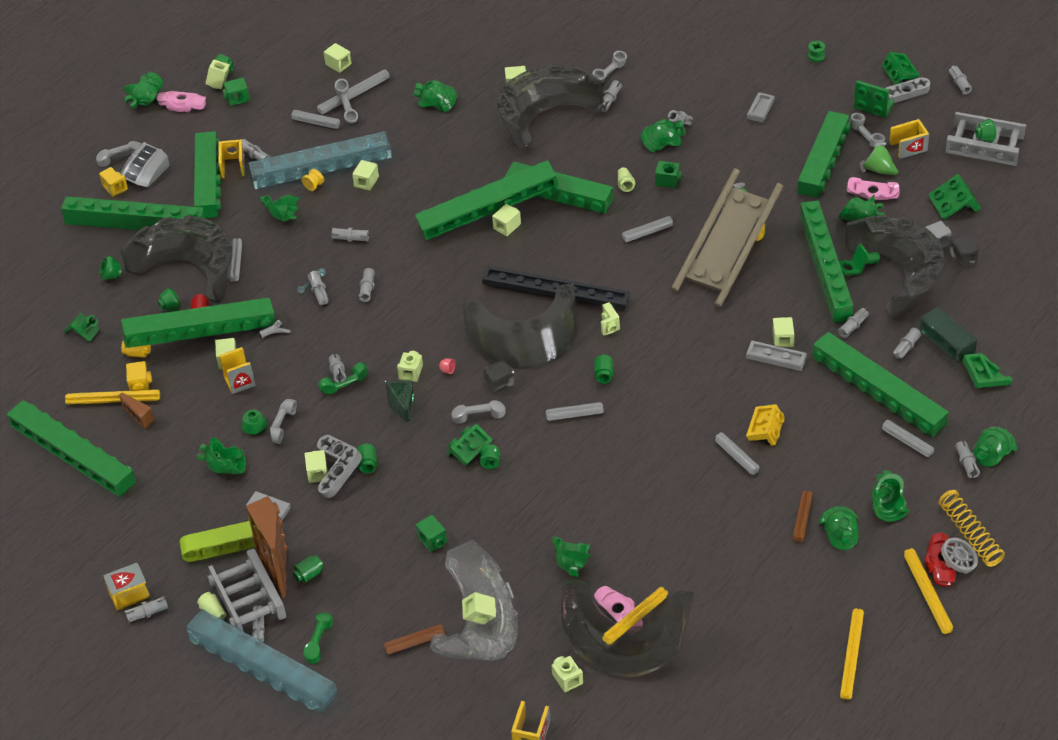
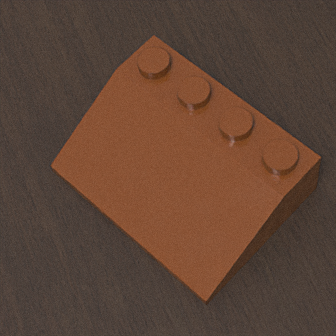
M269 496L246 505L256 553L280 596L284 598L286 597V551H288V547L283 540L286 537L281 528L283 526L282 520L278 515L280 509L277 503H272Z

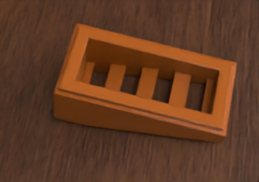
M121 392L119 397L122 407L146 429L154 421L151 407Z

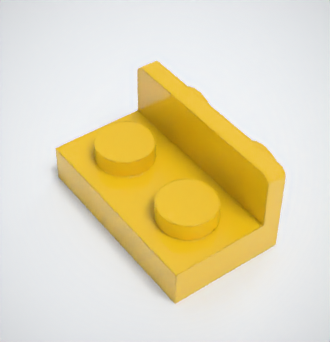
M777 404L755 407L746 435L749 441L767 439L771 446L776 445L782 423H784V414L780 411Z

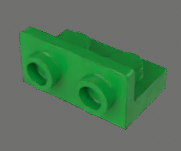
M889 52L882 63V67L895 85L900 84L903 79L913 80L920 77V74L906 54Z
M477 423L472 428L467 426L461 432L462 437L459 440L454 438L447 445L449 450L446 452V455L453 454L466 466L481 452V448L484 445L490 444L493 439Z

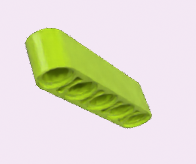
M249 521L189 534L179 540L182 559L186 562L255 548Z

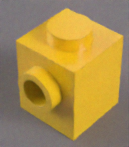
M145 361L126 364L129 390H149L152 375L151 371L147 370Z

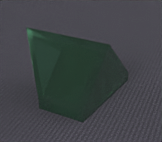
M412 380L385 381L389 407L405 422H410L414 395Z

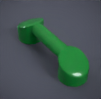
M360 362L353 367V375L346 377L345 381L341 382L339 380V382L334 383L331 378L326 377L319 381L318 388L324 394H333L338 389L349 384L363 381L368 374V367L365 363Z
M322 612L315 617L316 628L311 642L305 645L303 651L307 663L314 664L321 659L318 644L323 630H327L333 625V618L330 613Z

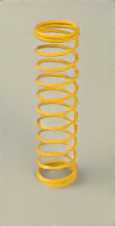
M956 490L945 492L939 499V505L951 517L952 522H955V526L960 528V532L964 534L965 539L969 540V544L978 552V556L982 557V561L988 567L1000 563L1004 558L1005 552L999 549L998 544L993 545L995 540L989 539L990 533H984L986 528L980 527L981 521H976V515L971 516L972 510H966L968 505L962 504L963 498H958L959 493ZM956 494L950 502L944 504L951 495ZM961 500L957 507L948 510L955 501ZM966 506L961 513L953 515L959 507ZM970 511V514L966 518L958 521L959 517L963 513ZM971 517H975L973 522H971L967 526L962 527L965 521H967ZM979 523L977 528H975L971 532H967V530L973 524ZM966 527H967V529L965 530V533L962 532L961 528H966ZM982 528L984 529V531L980 535L971 538L976 531ZM972 533L969 538L966 537V534ZM988 534V537L983 542L976 544L979 538ZM976 539L974 544L970 542V540ZM993 540L990 546L980 550L986 542ZM994 546H997L996 550L992 551L991 553L985 556L988 550H990ZM1002 552L1000 557L994 561L987 562L994 554Z

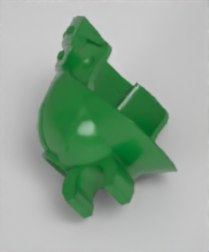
M148 71V74L141 76L138 84H130L123 88V91L128 95L124 99L125 103L134 101L130 104L131 109H135L138 104L143 106L149 105L154 101L158 92H160L164 80L160 75Z
M432 80L425 85L416 83L413 96L420 97L418 100L420 107L434 106L437 110H443L446 113L454 106L458 94L457 90L453 87L445 85L438 80Z
M661 119L645 127L640 137L646 148L654 153L655 150L659 151L666 145H681V136L686 134L685 127L683 128V121H678L674 124L670 120Z
M288 194L272 201L270 195L260 197L261 204L269 210L274 218L281 221L296 219L294 214L298 210L296 204L299 197Z
M874 194L867 201L859 197L852 198L841 211L838 218L859 225L870 224L874 218H883L885 213L877 211V209H882L883 204L877 203L875 205Z
M1000 427L984 429L973 450L976 462L985 467L995 466L1004 455H1009L1011 450L1016 453L1017 442L1012 433L1007 429Z
M215 437L210 439L209 446L201 444L199 450L204 451L205 454L198 453L197 459L200 461L206 460L207 467L212 472L241 474L246 470V458L243 449L239 450L236 446L226 448Z
M883 470V474L877 475L878 482L874 484L872 489V508L879 519L886 522L898 521L905 517L910 510L906 507L907 503L902 495L904 481L899 475Z
M845 506L829 508L819 519V524H823L825 531H827L830 543L839 550L853 548L859 539L858 515L852 509Z
M553 536L552 542L556 551L558 566L563 571L569 572L570 576L578 577V571L583 569L587 560L591 557L588 554L590 545L564 542L561 538Z

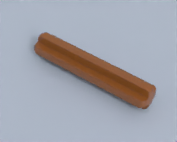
M805 490L802 492L793 532V540L795 542H802L804 540L813 499L811 491Z
M441 624L385 642V651L387 654H392L445 635L444 628Z

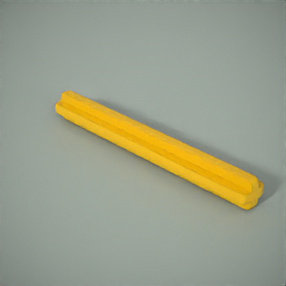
M137 390L72 393L65 395V403L67 405L121 402L119 397L121 392L138 401H158L160 399V391Z
M913 548L905 550L904 557L942 633H951L953 625Z
M659 587L605 632L602 640L608 645L612 644L667 597L668 591L663 587Z
M857 608L853 609L840 692V697L847 700L852 698L864 611Z

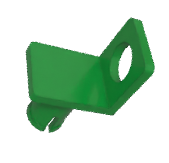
M858 244L852 260L839 261L843 275L861 274L866 264H878L880 255L878 252L868 253L862 244ZM843 265L851 267L852 270H846Z
M80 313L63 332L66 333L73 328L87 342H90L99 331V328L96 326L98 319L92 320L95 317L94 315L86 317Z

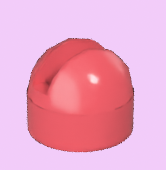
M449 358L442 360L439 364L440 370L443 373L452 374L455 370V360Z

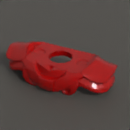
M945 533L932 535L929 547L927 548V554L925 555V564L929 568V573L933 574V580L939 586H951L955 582V570L951 567L949 568L946 562L938 558V555L942 554V545L946 540L950 539Z

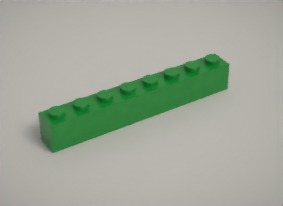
M547 160L528 169H523L511 176H506L496 182L489 183L484 187L472 190L467 194L455 197L450 201L440 203L433 208L423 210L415 214L416 220L427 241L495 213L505 204L512 206L558 187L557 177Z
M68 196L65 197L61 207L65 224L203 236L207 224L204 208Z
M819 200L803 202L800 204V221L833 323L847 322V318L853 316V303Z
M270 298L139 316L121 319V333L125 348L266 328L274 325V310Z
M827 332L813 344L812 357L816 361L821 362L832 372H836L847 382L852 383L862 392L873 397L875 401L880 402L889 408L891 412L904 418L906 422L911 423L921 432L933 438L947 425L949 416L947 410L830 332Z
M22 400L6 414L10 427L120 498L136 483L134 471L130 466L123 465L116 457L109 456L102 448H97L88 439L81 438L74 430H69L60 421L52 419L48 413L38 410L34 404H29Z

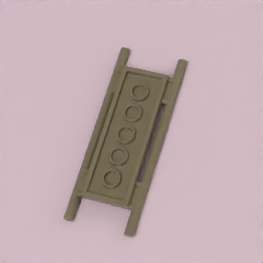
M736 168L733 169L671 287V290L678 292L684 278H687L690 282L718 291L720 294L715 302V306L719 308L722 307L783 188L782 184L777 183L769 199L733 188L740 173ZM722 206H724V208H723V210H722V212H721V214H720V216H719V218H718V220H717V222H716L714 228L712 229V231H711V233H710V235H709V237H708V239H707V241H706V243H705L703 249L701 250V252H700L698 258L695 259V257H696L697 253L699 252V250H700V248H701V246H702V244H703V242H704V240H705V238H706L708 232L710 231V229H711V227H712V225H713V223H714V221H715V219H716V217H717L719 211L721 210Z

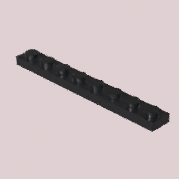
M492 266L486 267L482 277V284L601 306L610 302L613 308L623 310L626 309L630 298V291Z

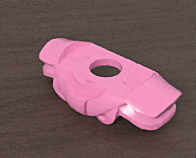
M168 91L160 92L157 95L159 105H166L170 111H185L188 113L191 108L201 110L206 105V97L195 93ZM180 96H185V97H186L185 99H182V100L177 99V98L180 97Z
M856 177L849 178L847 192L869 200L874 194L870 193L868 188L875 186L878 188V192L874 193L875 200L899 197V184L896 182H888L886 184L863 181Z
M608 586L600 587L594 594L597 603L616 622H619L635 608V602L631 598H627ZM622 604L624 610L621 613H614L612 611L613 606ZM642 619L627 630L626 633L633 635L638 632L643 626Z

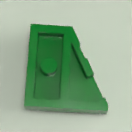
M984 354L964 355L962 361L976 388L1011 385L1012 378L1009 375L1005 377L999 372L1000 368L990 362Z

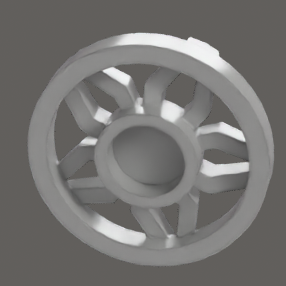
M950 538L941 547L942 556L949 568L951 567L958 572L967 574L978 564L975 550L962 539Z

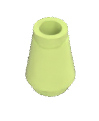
M620 168L618 170V187L624 192H629L635 186V179L627 168Z
M206 592L198 599L199 609L216 620V622H221L227 614L224 612L215 594Z

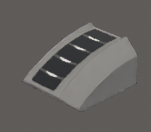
M143 142L131 154L120 174L121 176L124 175L128 181L149 187L170 167L168 156L162 149Z

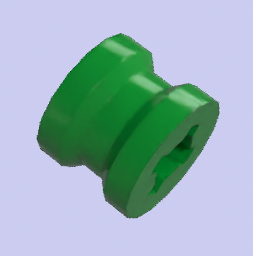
M821 41L809 43L808 59L812 62L824 60L825 44Z
M490 444L484 445L480 452V465L486 469L498 467L500 463L499 447Z

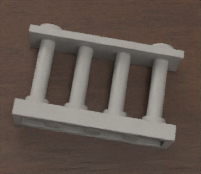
M955 112L953 127H956L957 131L955 136L948 135L945 153L1013 166L1017 165L1019 148L1015 146L1017 139L1024 140L1026 124ZM986 119H991L995 123L997 135L992 143L980 141L979 138H976L975 133L973 139L962 138L964 129L975 131L978 124ZM999 136L1010 137L1008 146L997 144Z
M254 548L246 551L248 560L244 564L216 574L212 565L208 567L210 575L207 576L211 587H216L231 617L229 618L230 625L233 630L237 629L240 637L244 635L242 624L266 614L275 613L278 620L287 618L284 604ZM248 570L254 572L253 577L229 587L223 588L221 581ZM255 584L257 586L261 585L260 591L234 602H230L228 595ZM263 598L264 600L268 599V605L240 617L235 612L236 609Z

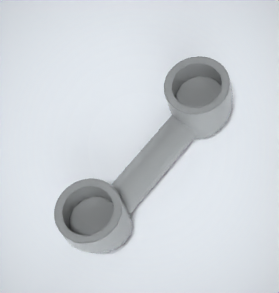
M623 51L614 52L612 63L604 70L595 69L592 79L597 83L603 84L605 78L612 71L624 66L627 58L626 53Z
M338 79L335 82V91L341 96L345 109L344 120L348 124H354L358 120V113L351 108L348 99L349 84L345 79Z
M853 113L851 115V127L859 131L870 142L869 146L875 147L874 143L885 142L884 135L880 133L871 134L863 126L865 121L863 114Z
M130 141L127 145L110 150L104 149L96 156L97 164L105 167L110 164L111 156L128 151L132 154L141 143Z
M286 399L280 405L276 418L270 427L273 443L281 444L284 430L279 427L285 414H295L297 408L296 400Z
M493 400L489 404L467 407L459 405L453 409L451 415L454 423L462 424L467 420V414L490 411L492 417L502 418L506 410L503 403Z

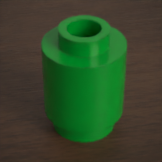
M608 355L597 356L594 360V376L599 383H609L613 378V359Z
M367 443L360 445L357 450L361 453L362 459L357 466L362 473H372L377 466L376 448Z
M309 555L293 566L294 571L292 574L298 582L306 583L321 573L324 565L317 555Z

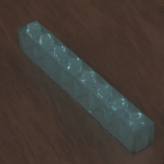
M384 131L253 161L248 164L254 188L259 189L302 179L304 175L309 174L311 169H316L323 174L358 166L361 160L375 162L392 157L390 143Z
M203 609L186 626L188 638L191 642L204 646L212 654L220 655L228 663L236 664L242 671L250 672L258 680L266 681L277 691L282 690L293 700L305 703L311 710L315 709L322 713L337 695L334 682Z

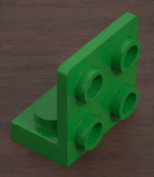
M857 80L855 83L853 108L886 118L894 106V100L889 99V90Z
M959 174L929 193L930 199L943 220L965 205L967 208L972 207L975 212L981 209L969 186Z

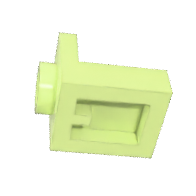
M610 302L603 304L601 333L605 336L620 330V320Z

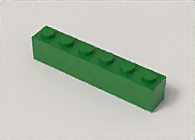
M828 111L798 179L797 194L818 198L820 193L824 192L826 180H829L831 175V168L835 167L836 156L839 157L841 144H845L846 133H849L851 129L849 115Z
M216 131L195 133L194 207L204 208L206 218L218 217V210L221 209V200L218 199V197H221V188L218 186L221 185V175L218 174L221 173L219 167V142L221 139L217 138Z
M513 162L505 177L532 166ZM555 172L558 187L536 195L545 199L606 214L613 201V187Z

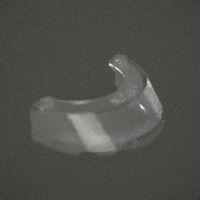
M472 539L448 550L445 566L456 580L464 599L474 592L494 597L496 617L485 624L466 620L465 627L460 635L456 633L447 637L441 633L435 634L432 637L430 648L435 653L450 659L496 661L506 657L507 653L511 652L515 646L518 636V613L516 610H513L511 599L514 596L509 583H504L499 574L501 571L500 567Z

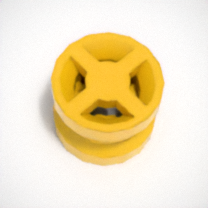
M311 169L308 175L302 177V183L309 191H314L317 185H321L324 182L322 174L316 169Z

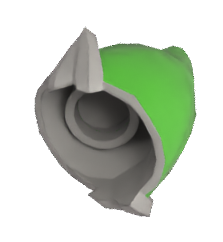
M887 142L874 143L875 148L866 161L862 160L860 162V168L863 173L867 169L879 174H898V170L889 152L884 147Z

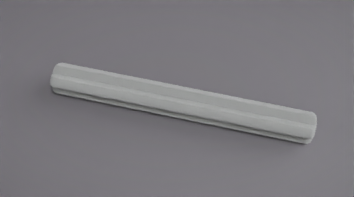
M384 69L349 88L347 93L348 99L350 100L389 79V72ZM336 95L318 105V112L323 115L343 104L341 96Z

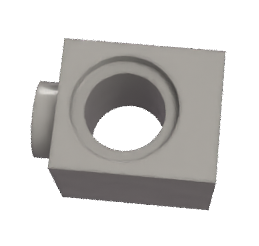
M942 221L923 227L921 242L930 253L944 248L950 244L951 230Z

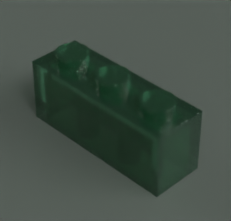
M936 307L920 318L919 330L957 363L962 362L964 355L976 353L977 339L939 307Z

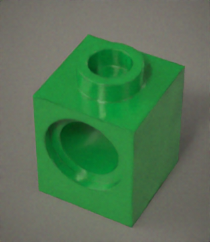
M244 78L224 82L225 89L222 92L224 99H228L230 106L250 101Z
M659 161L655 172V186L676 189L678 182L682 181L683 172L680 171V163Z
M433 515L415 524L417 537L430 552L447 543L446 530Z

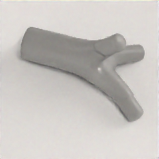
M277 320L274 325L259 332L261 337L264 338L274 333L290 334L291 331L279 328L282 322Z

